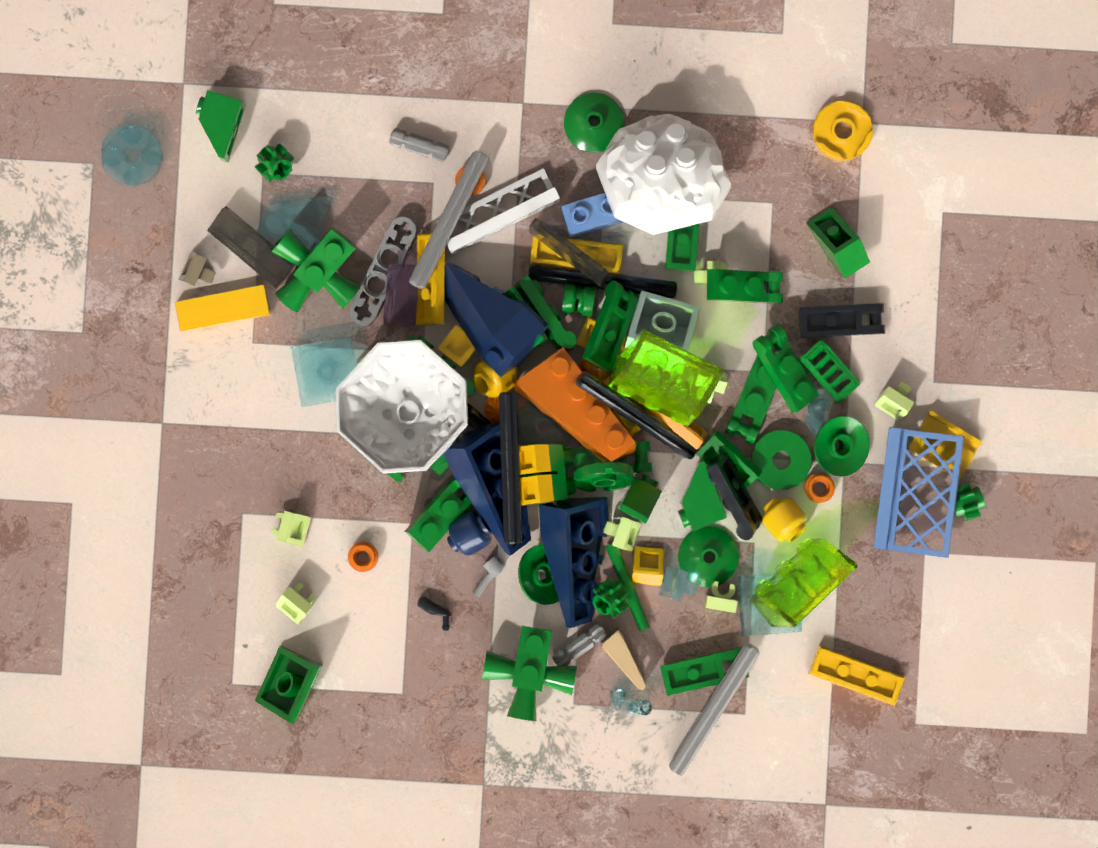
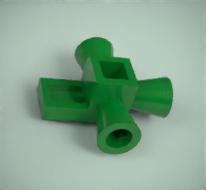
M332 226L318 244L315 242L308 250L294 232L288 228L270 252L295 264L296 267L293 275L296 277L275 292L277 298L292 311L299 312L311 289L318 293L324 287L343 309L354 298L361 285L336 273V271L355 250L356 245Z
M522 625L516 661L491 651H486L482 680L513 679L512 687H517L507 713L508 717L537 721L536 691L542 692L543 685L572 696L577 666H546L552 630Z

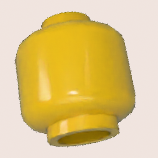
M483 360L475 366L474 386L482 395L497 398L500 393L507 392L514 387V382L518 380V367L513 368L507 374L500 377Z
M776 497L763 508L766 513L762 518V524L779 542L787 541L791 543L807 529L805 525L807 515L791 498L787 497L779 500Z

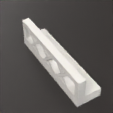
M544 168L466 206L458 220L467 224L465 231L453 238H449L447 242L451 254L453 255L560 202V197L555 187L552 186ZM541 178L547 191L535 197L527 195L529 183ZM524 186L522 193L515 191ZM510 193L521 197L517 206L509 210L499 208L504 195ZM498 199V200H497V203H496V206H492V205H489V204H488V203H490V202H492V201ZM485 207L494 210L491 219L481 224L472 221L476 209ZM470 213L468 220L461 218L462 216Z

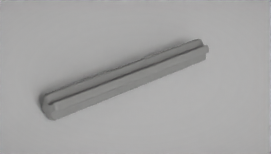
M475 151L471 154L409 279V283L419 289L426 287L488 161V156L484 153Z
M744 644L669 763L670 770L677 775H684L759 656V649L752 644Z

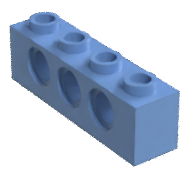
M605 193L561 206V213L569 238L624 223L614 217Z

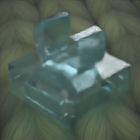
M667 566L659 595L681 602L683 593L695 596L698 584L687 581L689 572Z

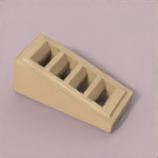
M617 628L601 642L600 646L639 690H644L646 682L622 632Z

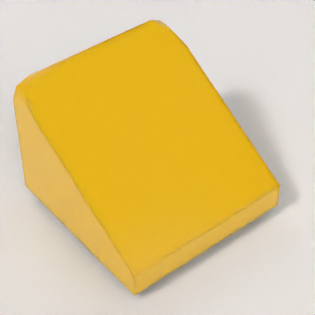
M635 546L632 571L633 583L662 585L665 549Z

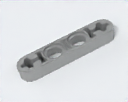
M398 217L390 224L363 279L361 287L351 304L350 317L357 325L369 326L374 323L416 238V226L407 217ZM404 223L409 224L408 230L411 234L410 236L404 235L400 241V245H406L404 250L402 251L396 245L387 244L390 238L394 242L398 237V232L395 230L396 226L402 227ZM391 249L398 253L399 259L394 266L389 267L382 263L381 256L386 250ZM373 277L384 279L385 289L383 292L378 294L370 292L368 283ZM365 292L369 297L379 299V302L375 305L371 301L368 311L372 315L370 318L364 317L361 321L358 320L359 314L355 311L357 307H364L367 299L361 298V296Z

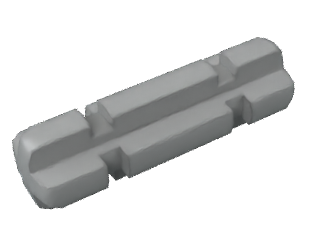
M394 128L389 140L392 146L398 148L404 146L405 150L425 157L432 155V159L441 162L446 159L449 150L447 144L441 142L434 144L431 139L413 133L407 135L406 131Z
M599 623L588 629L590 632L587 634L584 632L565 646L566 649L564 651L561 649L553 655L552 658L557 666H568L572 659L576 660L594 647L596 641L599 643L606 638L607 633Z

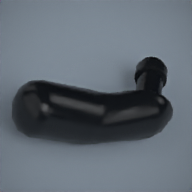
M420 597L417 606L431 615L443 616L442 629L444 631L449 630V616L452 615L451 612L426 597Z

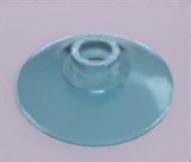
M530 401L526 402L518 410L520 446L562 444L564 449L568 446L572 435L560 428L555 421L539 411ZM541 421H547L550 425L549 430L545 433L538 430V424Z

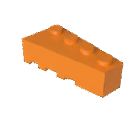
M564 347L514 382L515 391L534 404L539 411L555 421L560 428L581 442L586 449L601 461L621 462L636 451V442L611 409L576 385V380L582 371Z

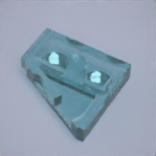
M322 196L265 205L256 234L278 241L284 232L290 228L309 250L315 242L317 244L319 242L333 198Z

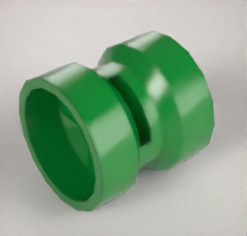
M566 283L562 313L572 314L573 312H580L583 316L592 317L596 287L586 286L585 288H577L575 284Z

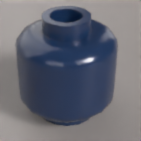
M467 511L453 521L448 528L449 536L447 541L450 547L455 552L460 551L467 556H471L488 546L492 540V532L480 514L475 511Z

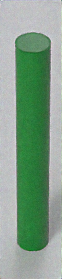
M612 544L605 546L618 580L624 583L629 590L627 602L630 605L629 607L638 630L641 631L649 628V622L619 548L612 546Z

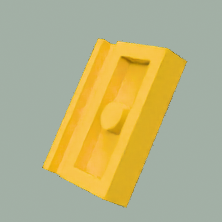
M931 410L917 429V431L964 436L959 479L982 444V441ZM913 437L907 446V449L917 455H920L929 448L922 438ZM927 439L931 445L938 441L935 439ZM943 441L934 448L944 462L955 455L956 442ZM932 451L923 457L937 467L942 465ZM954 461L948 465L952 472Z

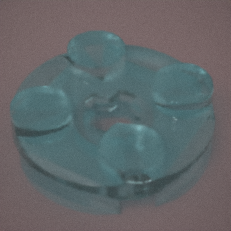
M136 125L118 127L111 131L102 143V166L109 177L122 185L137 187L152 180L161 168L164 158L158 139L144 127ZM128 148L131 151H134L136 148L139 150L137 162H125L127 158L125 151Z

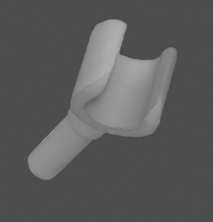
M493 556L483 565L488 574L473 593L477 597L482 595L488 584L504 568L503 563L497 556Z

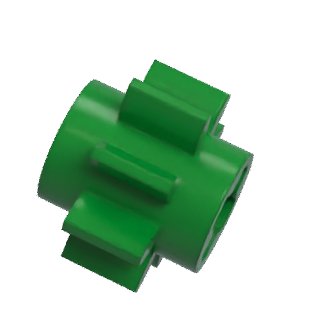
M280 143L276 148L266 145L256 155L259 164L255 166V169L268 182H271L273 178L283 181L292 172L290 162L294 160V157Z
M970 483L958 486L955 506L956 518L964 515L965 521L981 517L979 510L986 508L980 488L975 487L971 489Z
M607 578L604 582L593 588V592L596 594L593 598V605L602 615L610 614L614 618L630 606L626 602L629 598V590L620 581L612 582L611 578Z

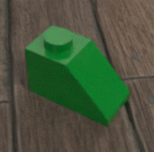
M207 90L206 96H201L199 99L196 114L199 115L198 120L218 157L228 163L246 105L242 100Z
M832 207L806 223L830 262L844 278L870 263L860 237Z
M705 461L696 464L680 502L682 509L678 510L683 526H689L691 531L727 518L716 488L710 481Z
M644 474L641 479L634 477L617 509L646 524L662 492L656 488L659 482Z

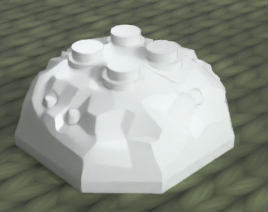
M672 114L651 115L636 123L618 129L596 164L598 176L614 217L653 235L711 221L731 189V182L724 168L721 151L710 132Z
M421 340L377 343L336 388L337 432L382 473L426 471L448 450L468 425L467 381Z

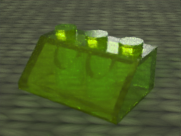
M643 329L616 358L608 386L618 391L621 395L629 397L645 405L647 408L671 418L676 423L688 427L702 413L724 370Z
M808 538L797 547L798 553L794 557L785 559L775 568L777 573L772 578L761 581L754 588L755 594L749 601L771 627L795 628L858 567V564L824 538Z

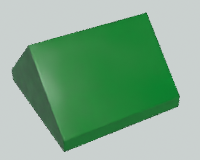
M279 646L255 702L287 722L294 724L300 717L323 664Z

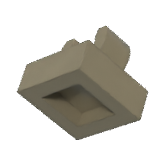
M190 252L178 280L195 286L198 279L211 284L216 272L204 267L207 258Z

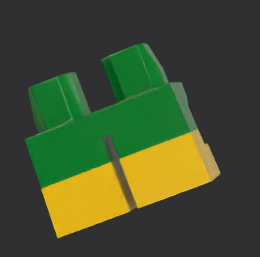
M538 444L519 447L520 475L542 473V475L520 478L521 505L568 499L569 495L576 492L573 478H566L565 466H571L573 462L570 449H564L562 444Z

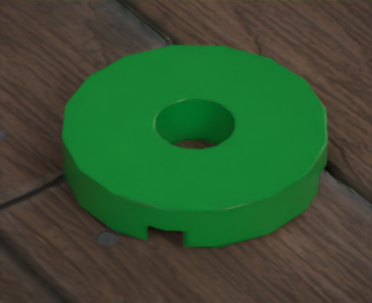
M775 430L763 435L756 442L751 454V462L762 471L757 479L764 486L774 490H788L798 486L807 477L811 468V452L807 443L799 435L788 430ZM779 451H783L789 456V464L784 469L776 468L773 464V456Z
M620 462L594 463L580 467L573 472L575 487L588 492L596 491V487H603L604 491L607 492L620 490L630 486L634 479L633 467Z

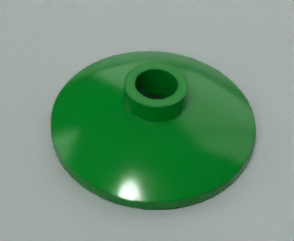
M586 93L577 97L569 105L564 116V129L570 142L578 149L589 153L605 151L618 129L624 127V117L619 105L612 98L601 93ZM591 116H597L600 119V123L597 126H591L588 119Z
M837 416L826 421L818 430L814 442V453L820 467L828 474L839 477L849 476L857 472L865 463L869 453L870 443L867 431L858 420L848 416ZM838 440L839 448L835 450V443Z
M702 527L690 532L682 541L678 552L679 566L685 577L692 583L702 587H711L714 581H718V585L725 583L736 571L739 561L738 548L733 538L725 531L716 527ZM708 551L713 552L715 555V559L711 563H706L703 558L704 554Z
M543 544L535 545L529 548L520 560L518 567L519 583L524 594L534 603L540 605L554 604L559 599Z

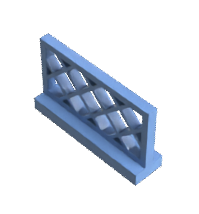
M889 427L874 548L949 558L964 436ZM909 436L922 438L929 448L914 458L907 450ZM927 439H935L938 441L931 445ZM943 441L956 442L955 455L944 462L934 448ZM932 451L942 465L927 475L917 461ZM906 454L911 460L907 465H905ZM954 461L952 472L948 465ZM915 465L924 476V479L910 489L903 480L904 471ZM945 468L951 475L952 482L948 488L940 492L931 478ZM928 481L938 495L926 505H923L914 494V491ZM903 485L906 488L907 492L901 496ZM950 491V497L948 502L944 495ZM911 495L920 506V509L906 519L899 510L900 502ZM941 498L948 507V513L946 517L937 523L927 508ZM924 512L934 526L920 536L910 524V521ZM898 516H900L903 522L897 526ZM944 522H946L945 532L940 527ZM907 525L917 539L908 546L895 545L896 532ZM937 529L944 537L943 551L931 550L923 538ZM920 542L925 549L913 546Z

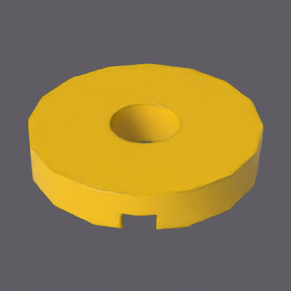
M849 100L836 101L826 105L817 114L812 126L813 140L817 149L826 157L836 161H849L860 156L869 147L873 137V128L868 112L859 104ZM838 123H846L851 129L850 137L846 139L839 138L835 134V126Z

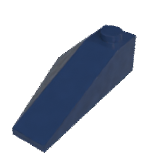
M449 261L445 264L444 300L478 355L502 377L513 368L522 364L549 325L525 302L519 299L514 301L503 295V290L496 286L490 288L481 283L478 276Z
M500 420L463 433L457 437L448 450L443 453L451 472L507 555L511 556L531 541L527 506L521 505L522 542L519 544H505Z
M607 497L568 498L540 504L541 539L566 627L574 628L591 622L593 618V598L596 596L593 588L598 585L595 582L597 564L602 565L604 556L599 554L602 536L607 537V534L603 533L608 521Z

